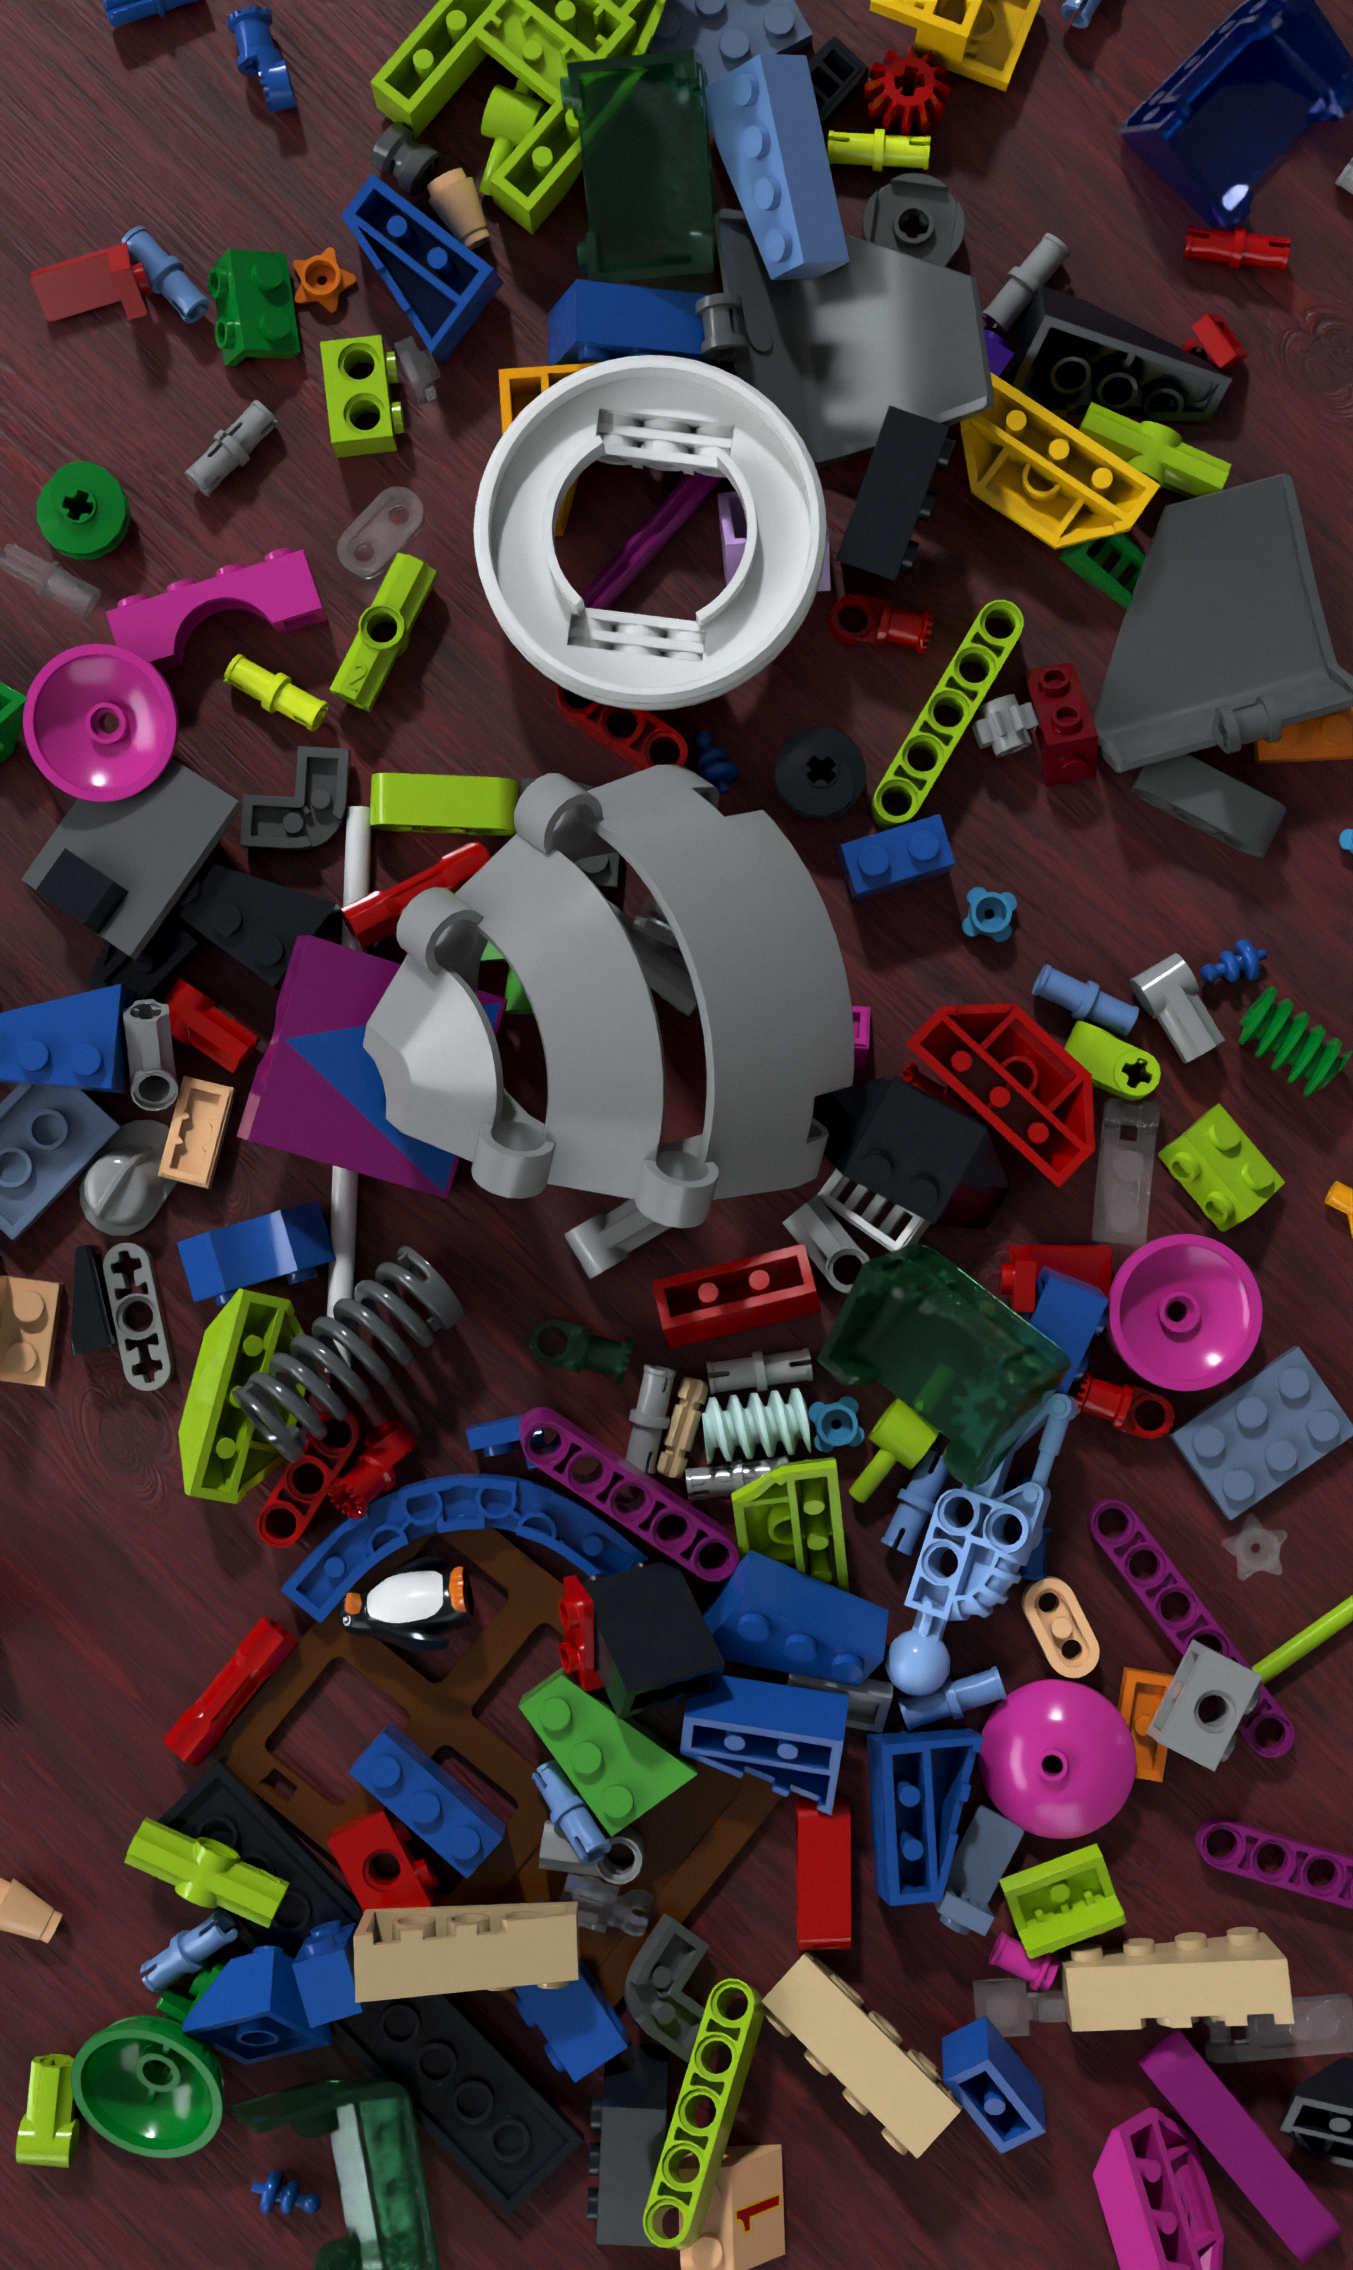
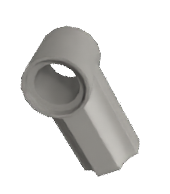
M1174 953L1130 980L1131 987L1138 1001L1149 1016L1154 1019L1157 1018L1184 1064L1225 1041L1197 994L1200 990L1195 976L1179 954Z
M154 999L137 1000L133 1005L123 1009L130 1091L133 1101L140 1108L147 1111H159L172 1105L178 1096L168 1004L156 1002ZM149 1076H160V1078L154 1080L146 1079Z
M818 1195L782 1222L798 1244L805 1243L808 1257L826 1278L829 1286L835 1291L843 1294H852L861 1290L869 1282L872 1268L867 1254L856 1245ZM842 1256L855 1257L862 1265V1277L853 1285L840 1283L833 1274V1265Z
M629 1199L622 1203L623 1205L607 1214L601 1212L564 1234L588 1278L592 1279L630 1256L628 1252L671 1227L656 1223L647 1218L637 1208L635 1200Z
M546 1820L541 1839L539 1868L598 1876L613 1884H626L632 1881L640 1872L646 1853L645 1842L635 1829L627 1826L612 1837L605 1828L598 1827L610 1845L618 1843L627 1845L633 1851L635 1860L626 1866H618L609 1860L607 1853H604L605 1857L599 1862L584 1866L578 1859L579 1856L564 1831L556 1830L552 1821Z

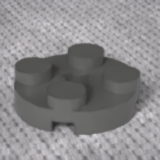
M919 173L902 174L891 179L890 184L882 187L878 193L876 191L870 197L862 221V240L947 267L956 257L962 243L965 230L964 212L959 201L957 204L954 197L947 192L948 187L940 180ZM909 216H915L919 218V226L927 228V232L925 234H918L917 238H909L906 236V232L900 230L899 224H907Z

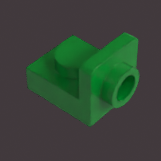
M223 1954L213 1968L205 1965L200 1970L188 1992L195 1996L196 1999L170 1985L161 1995L156 2007L164 2012L165 2018L183 2024V2021L231 1958Z

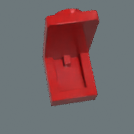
M127 243L30 273L31 284L48 322H54L118 301L122 302L128 321L148 315L145 295L153 293L143 262L134 264Z
M1008 1245L1007 1264H1000V1295L1007 1296L1013 1312H1035L1036 1280L1042 1266L1096 1286L1102 1290L1107 1298L1109 1296L1112 1274V1250L1109 1246Z
M575 1575L564 1577V1597L558 1601V1611L564 1626L565 1641L559 1644L561 1665L567 1674H573L584 1692L603 1688V1683L594 1666L593 1600Z

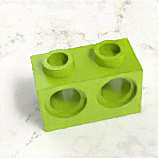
M382 335L321 341L320 347L330 436L337 458L398 451L396 434L405 433L401 401L392 402L390 384L399 383L395 351H386ZM359 363H369L374 366L372 374L365 379H353L349 376V373ZM371 412L380 416L378 424L372 429L360 430L354 426L357 418L364 413Z

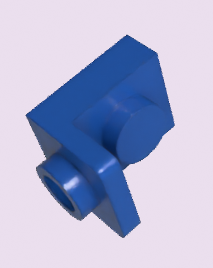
M525 1414L470 1425L466 1429L470 1451L483 1448L484 1456L487 1457L515 1450L513 1441L519 1440L518 1424ZM543 1428L533 1433L530 1439L533 1445L546 1446ZM526 1458L528 1470L538 1468Z

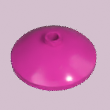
M86 644L66 650L50 660L41 669L27 693V700L25 701L23 711V729L30 755L39 770L51 783L74 797L96 802L117 801L132 797L151 786L166 770L173 757L179 734L178 710L173 693L162 674L149 661L129 649L109 644ZM110 713L114 714L118 719V728L113 733L107 731L104 725V720Z
M1175 1234L1152 1240L1127 1258L1118 1270L1109 1291L1107 1322L1113 1344L1120 1357L1132 1371L1156 1386L1177 1391H1196L1215 1386L1234 1375L1245 1364L1258 1342L1262 1326L1263 1309L1257 1282L1251 1270L1240 1256L1226 1245L1214 1239L1195 1234ZM1173 1302H1177L1182 1310L1180 1318L1176 1321H1172L1167 1313L1169 1305Z
M1065 1679L1034 1681L1017 1688L1007 1695V1699L1001 1700L984 1725L981 1734L984 1736L981 1751L980 1753L978 1752L981 1779L997 1809L1019 1828L1046 1838L1069 1839L1080 1837L1098 1830L1107 1824L1126 1802L1136 1773L1134 1740L1119 1710L1098 1691L1084 1684ZM1048 1755L1059 1757L1063 1764L1062 1771L1058 1773L1049 1772L1044 1766V1758Z

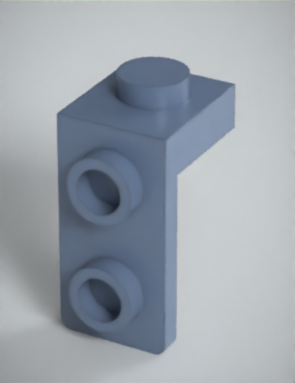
M983 1805L976 1807L955 1848L942 1901L933 1902L937 1911L942 1914L939 1920L950 1929L963 1935H968L971 1929L986 1936L995 1918L988 1903L1024 1834V1830L1015 1823Z

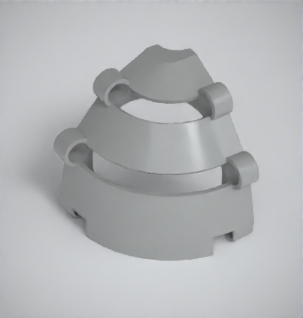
M682 764L655 765L588 791L560 773H548L537 778L525 789L515 808L514 825L517 833L455 894L442 887L424 890L414 897L402 911L397 923L396 938L400 947L408 954L368 1020L363 1042L364 1049L375 1061L383 1080L386 1095V1120L401 1133L473 1162L471 1168L473 1179L480 1187L492 1194L506 1198H529L541 1193L546 1184L629 1198L635 1200L637 1208L644 1216L668 1227L690 1228L704 1223L708 1218L712 1200L791 1189L815 1179L819 1172L829 1133L823 1124L812 1117L815 1096L852 1086L854 1075V1027L846 970L834 928L809 871L790 841L764 810L724 817L717 810L719 803L717 788ZM619 853L633 867L651 891L679 944L691 977L704 1035L707 1098L704 1128L701 1135L673 1143H660L665 1114L666 1075L663 1042L655 1003L640 958L625 927L599 888L574 864V862L582 858ZM488 941L499 951L514 971L530 1002L538 1024L545 1054L548 1081L545 1124L530 1116L507 1093L503 1086L502 1063L496 1037L488 1016L477 998L480 960Z

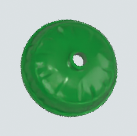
M140 2015L121 2019L90 2037L76 2055L72 2064L70 2079L74 2100L87 2122L100 2135L120 2148L153 2158H176L191 2154L201 2149L214 2137L225 2112L223 2073L210 2046L204 2041H199L182 2033L183 2024L169 2018Z

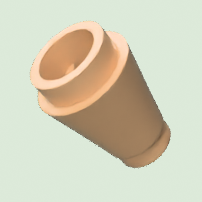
M463 168L448 171L427 185V190L431 196L428 203L455 239L470 250L483 245L491 239L473 177H467Z
M0 1878V1930L35 1940L39 1939L48 1943L63 1914L55 1911L52 1906L15 1878L11 1882Z

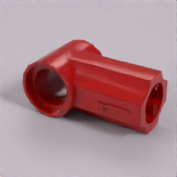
M179 978L162 1002V1004H168L172 1036L187 1046L192 1044L235 1075L246 1065L261 1040L250 1029L216 1008L218 1004L182 978Z

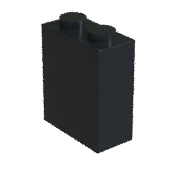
M672 1558L659 1562L645 1560L636 1564L630 1570L612 1575L599 1573L581 1583L594 1603V1666L618 1719L716 1689L725 1666V1661L677 1561Z

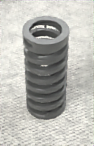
M403 1245L397 1251L398 1264L383 1262L378 1266L375 1272L376 1282L372 1280H362L359 1282L354 1290L355 1300L350 1298L339 1299L333 1307L334 1319L328 1316L318 1317L312 1324L313 1337L297 1335L290 1344L292 1356L285 1353H276L269 1361L271 1376L264 1372H254L250 1375L244 1387H237L232 1391L235 1401L252 1424L289 1462L294 1464L304 1456V1446L309 1441L293 1423L289 1427L286 1425L270 1397L288 1410L315 1439L322 1440L328 1433L327 1427L309 1407L292 1378L313 1394L337 1421H344L349 1415V1409L332 1391L313 1359L330 1371L358 1402L363 1403L370 1398V1390L349 1367L334 1340L350 1351L378 1383L386 1384L391 1380V1371L368 1346L354 1321L371 1332L397 1363L407 1366L412 1362V1352L387 1325L375 1302L395 1316L401 1326L418 1345L427 1348L433 1343L434 1336L432 1332L405 1303L395 1283L417 1298L422 1307L431 1316L426 1321L434 1332L441 1327L450 1329L464 1316V1310L448 1284L421 1255L410 1247ZM417 1270L426 1278L425 1281L419 1275Z

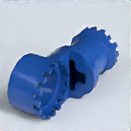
M250 5V11H247L245 6L241 7L242 13L238 9L234 10V13L227 17V26L230 32L235 34L240 54L236 60L238 71L241 74L261 77V85L266 84L262 90L263 93H268L266 94L265 101L268 103L269 113L296 108V100L285 59L282 60L281 52L274 48L269 27L273 21L271 11L267 7L261 9V6H257L255 8L254 5Z

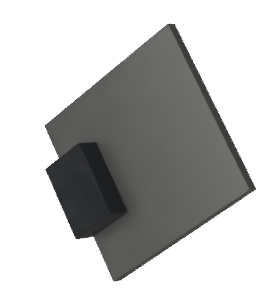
M172 758L166 770L151 786L132 797L108 802H96L78 798L21 880L80 923L136 960L244 804Z

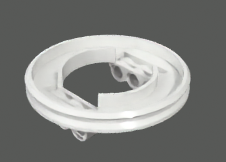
M640 355L607 360L583 368L543 391L521 411L497 443L487 463L475 505L473 531L475 557L486 597L501 628L529 663L547 678L583 698L623 709L654 711L692 706L717 698L756 676L782 652L804 622L814 601L825 560L827 522L821 481L814 461L803 439L792 423L772 401L741 378L718 367L676 356ZM595 460L613 465H632L633 468L643 469L644 465L663 471H683V474L694 475L695 471L707 476L728 478L741 500L747 522L745 550L740 565L727 587L711 603L695 612L696 621L586 608L583 599L565 578L559 566L555 549V529L562 501L575 479Z

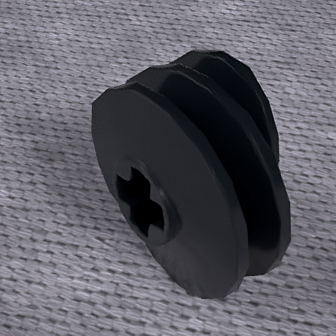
M812 727L797 732L783 744L774 766V784L782 803L796 815L810 820L831 821L845 816L859 801L866 782V765L861 750L849 736L834 728ZM810 766L818 770L824 766L830 768L828 780L831 782L827 783L823 779L818 780L816 783L810 781L812 772Z

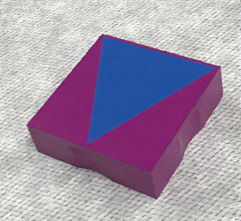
M312 935L297 936L276 1005L275 1027L272 1039L263 1059L257 1067L236 1137L448 1199L460 1157L401 1133L386 1120V1095L383 1080L375 1061L363 1047L367 1022L401 964ZM477 989V998L488 1016L496 1037L507 999Z

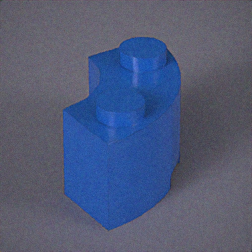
M319 1201L282 1209L248 1221L211 1230L177 1243L194 1303L215 1297L217 1306L226 1305L239 1288L245 1289L285 1276L288 1285L300 1283L319 1277L316 1269L317 1266L336 1261Z

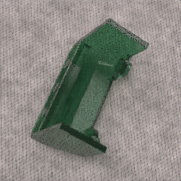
M387 2078L306 2082L230 2106L232 2118L257 2135L286 2125L294 2133L304 2138H317L330 2134L347 2235L324 2244L315 2255L312 2270H440V2259L412 2101L408 2091L402 2085Z

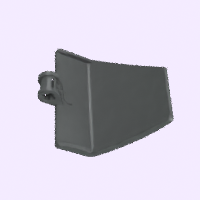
M723 208L714 214L713 220L724 293L705 296L695 303L696 316L703 321L705 341L701 343L702 357L712 361L734 363L735 375L759 390L792 423L803 439L816 468L873 453L889 405L947 426L954 425L993 408L994 395L978 285L975 277L844 234L849 263L817 279L771 280L744 212Z
M1282 473L1165 506L1136 581L1131 603L1127 607L1093 717L1098 734L1097 752L1115 772H1123L1216 745L1227 754L1236 753L1241 750V745L1262 739L1268 743L1280 740L1282 738V727L1353 707V676L1338 665L1313 572L1293 478L1289 474Z

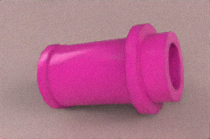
M1001 1932L991 1951L989 1964L996 1965L1029 1981L1030 1988L1033 1990H1037L1038 1987L1048 1990L1057 1973L1059 1960L1051 1957L1052 1953L1030 1959L1022 1942Z

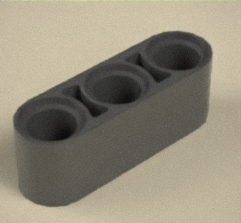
M1189 754L1143 766L1132 787V792L1145 802L1223 843L1257 858H1264L1288 812L1286 807L1275 799Z

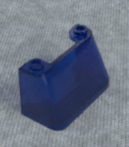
M1245 0L1126 118L1119 127L1118 133L1129 149L1212 228L1230 229L1241 223L1251 212L1249 205L1254 198V193L1249 186L1312 122L1329 119L1330 122H1336L1353 110V58L1314 0Z

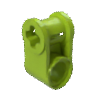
M1076 1021L1064 1049L1092 1074L1093 1087H1098L1129 1101L1140 1100L1156 1088L1160 1080L1161 1071L1160 1065L1154 1056L1119 1040L1111 1033L1086 1022ZM1134 1064H1138L1142 1067L1140 1075L1147 1080L1146 1082L1138 1083L1132 1088L1127 1085L1129 1076L1122 1072V1069H1129Z

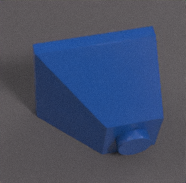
M260 1946L255 1948L252 1954L230 1959L183 2021L182 2033L199 2041H204L211 2048L245 2065L331 2045L333 2038L329 2023L310 2028L292 1968L294 1959L286 1955L282 1948L276 1946Z

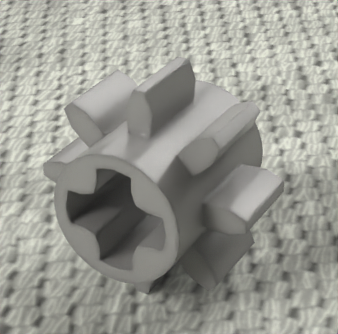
M1015 694L989 701L978 708L982 719L975 721L972 729L980 749L992 745L995 756L1001 757L1022 750L1032 744L1029 732L1035 731L1039 723L1031 702L1019 706Z

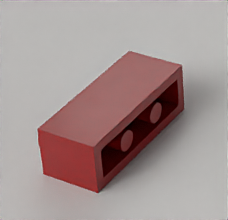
M805 1243L652 1281L662 1329L671 1349L821 1312Z

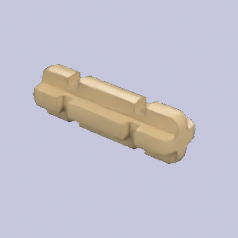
M684 1377L681 1381L677 1394L680 1397L679 1404H674L669 1428L663 1441L666 1448L665 1451H660L656 1464L657 1472L664 1476L681 1479L684 1475L688 1462L685 1454L686 1451L691 1452L702 1415L699 1407L700 1404L705 1405L709 1391V1384L703 1380Z

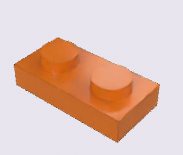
M1353 707L1282 727V738L1278 741L1268 743L1262 739L1253 742L1254 763L1268 764L1353 759Z
M1124 1667L1117 1709L1125 1719L1134 1740L1136 1749L1135 1778L1163 1782L1168 1747L1158 1743L1146 1734V1731L1174 1675Z

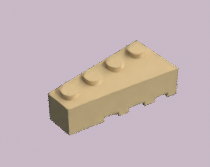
M578 1901L366 1909L353 1935L355 2003L477 1990L505 1991L516 1986L535 1984L542 1989H559L568 1986L569 1981L579 1980Z
M1254 1927L1231 1928L1226 1931L1227 1936L1206 1938V1934L1199 1932L1182 1933L1175 1936V1942L1154 1944V1940L1150 1938H1133L1125 1940L1121 1948L1103 1950L1100 1944L1087 1943L1071 1947V1953L1058 1954L1065 2019L1072 2032L1143 2029L1146 2027V2018H1156L1157 2024L1171 2028H1192L1193 2024L1199 2021V2016H1209L1214 2020L1225 2021V2026H1248V2017L1252 2014H1274L1275 2025L1295 2024L1288 1960L1264 1932L1259 1933L1258 1929Z
M812 1950L804 1953L761 2001L769 2009L765 2014L768 2021L785 2037H789L793 2033L807 2047L803 2054L817 2071L824 2076L832 2072L846 2087L842 2091L846 2100L864 2116L870 2111L885 2126L881 2131L883 2137L900 2154L905 2155L910 2151L918 2159L962 2110L963 2106L950 2090L947 2091L939 2083L942 2079L936 2071V2065L921 2051L917 2053L915 2050L910 2049L906 2053L899 2046L903 2040L898 2034L897 2029L883 2016L873 2010L867 2015L860 2008L864 2003L862 1997Z

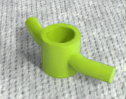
M519 79L514 90L497 84L490 94L484 111L481 134L495 141L486 164L479 192L492 196L489 179L509 157L513 148L520 144L547 110L546 102L534 98L535 92Z
M940 1364L912 1406L898 1397L883 1413L868 1436V1439L877 1445L880 1450L850 1487L849 1493L853 1498L861 1503H865L897 1461L911 1470L923 1458L940 1432V1427L928 1418L957 1377L955 1370L948 1365Z

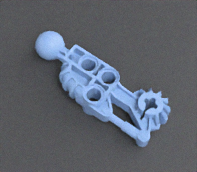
M984 1369L981 1374V1383L972 1378H967L964 1381L965 1388L970 1394L968 1397L955 1396L953 1398L954 1404L964 1407V1414L956 1415L951 1421L954 1426L967 1427L962 1434L961 1444L965 1449L974 1454L968 1476L961 1489L955 1488L946 1491L939 1497L935 1505L904 1605L918 1610L912 1630L905 1631L895 1638L886 1651V1672L892 1684L907 1695L921 1697L932 1694L943 1685L950 1674V1655L942 1641L947 1621L968 1620L971 1615H979L986 1618L993 1613L994 1605L997 1603L1005 1604L1009 1598L1007 1591L1011 1585L1020 1582L1022 1577L1018 1573L1020 1566L1028 1564L1032 1550L1039 1545L1042 1539V1525L1051 1499V1493L1046 1484L1055 1456L1059 1455L1068 1423L1076 1417L1079 1409L1078 1403L1073 1397L1065 1394H1054L1051 1397L1040 1396L1032 1381L1023 1380L1016 1383V1374L1008 1370H1003L998 1377L994 1370ZM992 1406H996L1003 1410L1006 1415L1026 1420V1425L1006 1419L996 1420V1418L989 1415ZM1046 1424L1038 1448L1041 1451L1031 1482H1027L1003 1494L1004 1484L1014 1453ZM964 1499L969 1500L974 1509L973 1519L966 1527L960 1524L956 1515L957 1508ZM1012 1516H1016L1022 1525V1535L1014 1544H1011L1004 1534L1005 1523ZM948 1549L953 1550L958 1559L957 1569L950 1577L944 1573L941 1567V1558Z

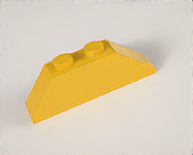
M990 372L994 395L993 408L959 422L970 493L1055 550L1130 531L1161 485Z

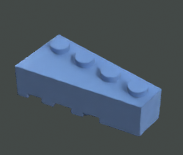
M760 53L697 92L696 96L770 279H817L849 263L850 260L807 56Z

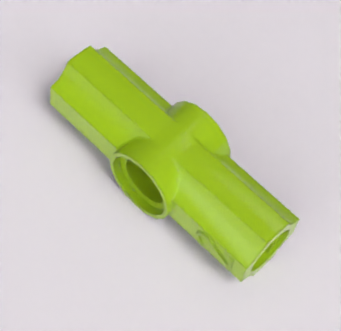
M1093 402L1089 405L1078 428L1080 432L1161 485L1160 488L1164 487L1189 499L1221 491L1232 465L1183 443V438L1180 434L1165 425L1152 421L1138 423Z
M397 553L372 605L360 616L359 631L329 689L332 694L359 709L371 712L397 658L408 647L409 634L439 576L436 570L409 554ZM381 622H390L397 626L396 635L388 642L380 643L371 638L372 630Z
M147 1817L143 1820L135 1834L124 1863L174 1885L177 1894L194 1904L206 1908H217L220 1906L268 1929L282 1904L290 1884L282 1878H278L265 1870L239 1860L240 1855L223 1843L203 1837L195 1840Z

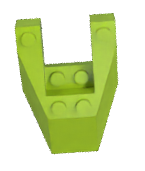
M439 0L370 81L376 107L393 122H402L411 129L416 140L488 54L551 105L548 111L489 179L493 203L533 235L565 197L629 99L667 0Z

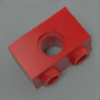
M383 1803L334 1828L327 1842L363 1913L366 1909L431 1907L436 1896L434 1888L439 1885L436 1873L426 1857L418 1858L410 1843V1840L415 1838L414 1831ZM382 1853L390 1854L398 1860L400 1871L391 1876L383 1875L376 1870L373 1858Z

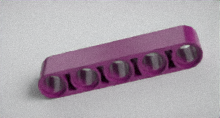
M537 1407L529 1410L522 1416L518 1424V1437L525 1457L533 1465L700 1578L709 1582H719L728 1578L735 1571L738 1565V1552L727 1530L721 1524L556 1411L547 1407ZM541 1428H552L557 1431L555 1439L546 1446L533 1445L530 1442L533 1433ZM594 1457L599 1460L597 1468L592 1473L579 1475L573 1472L575 1463L581 1458ZM626 1486H637L640 1488L638 1497L632 1502L620 1503L615 1500L617 1493ZM670 1514L682 1516L679 1526L674 1530L661 1531L657 1529L660 1520ZM710 1543H720L723 1545L721 1552L712 1559H702L699 1557L701 1550Z
M1179 2028L1171 2031L1137 2060L1161 2093L1303 2265L1344 2231L1325 2205Z

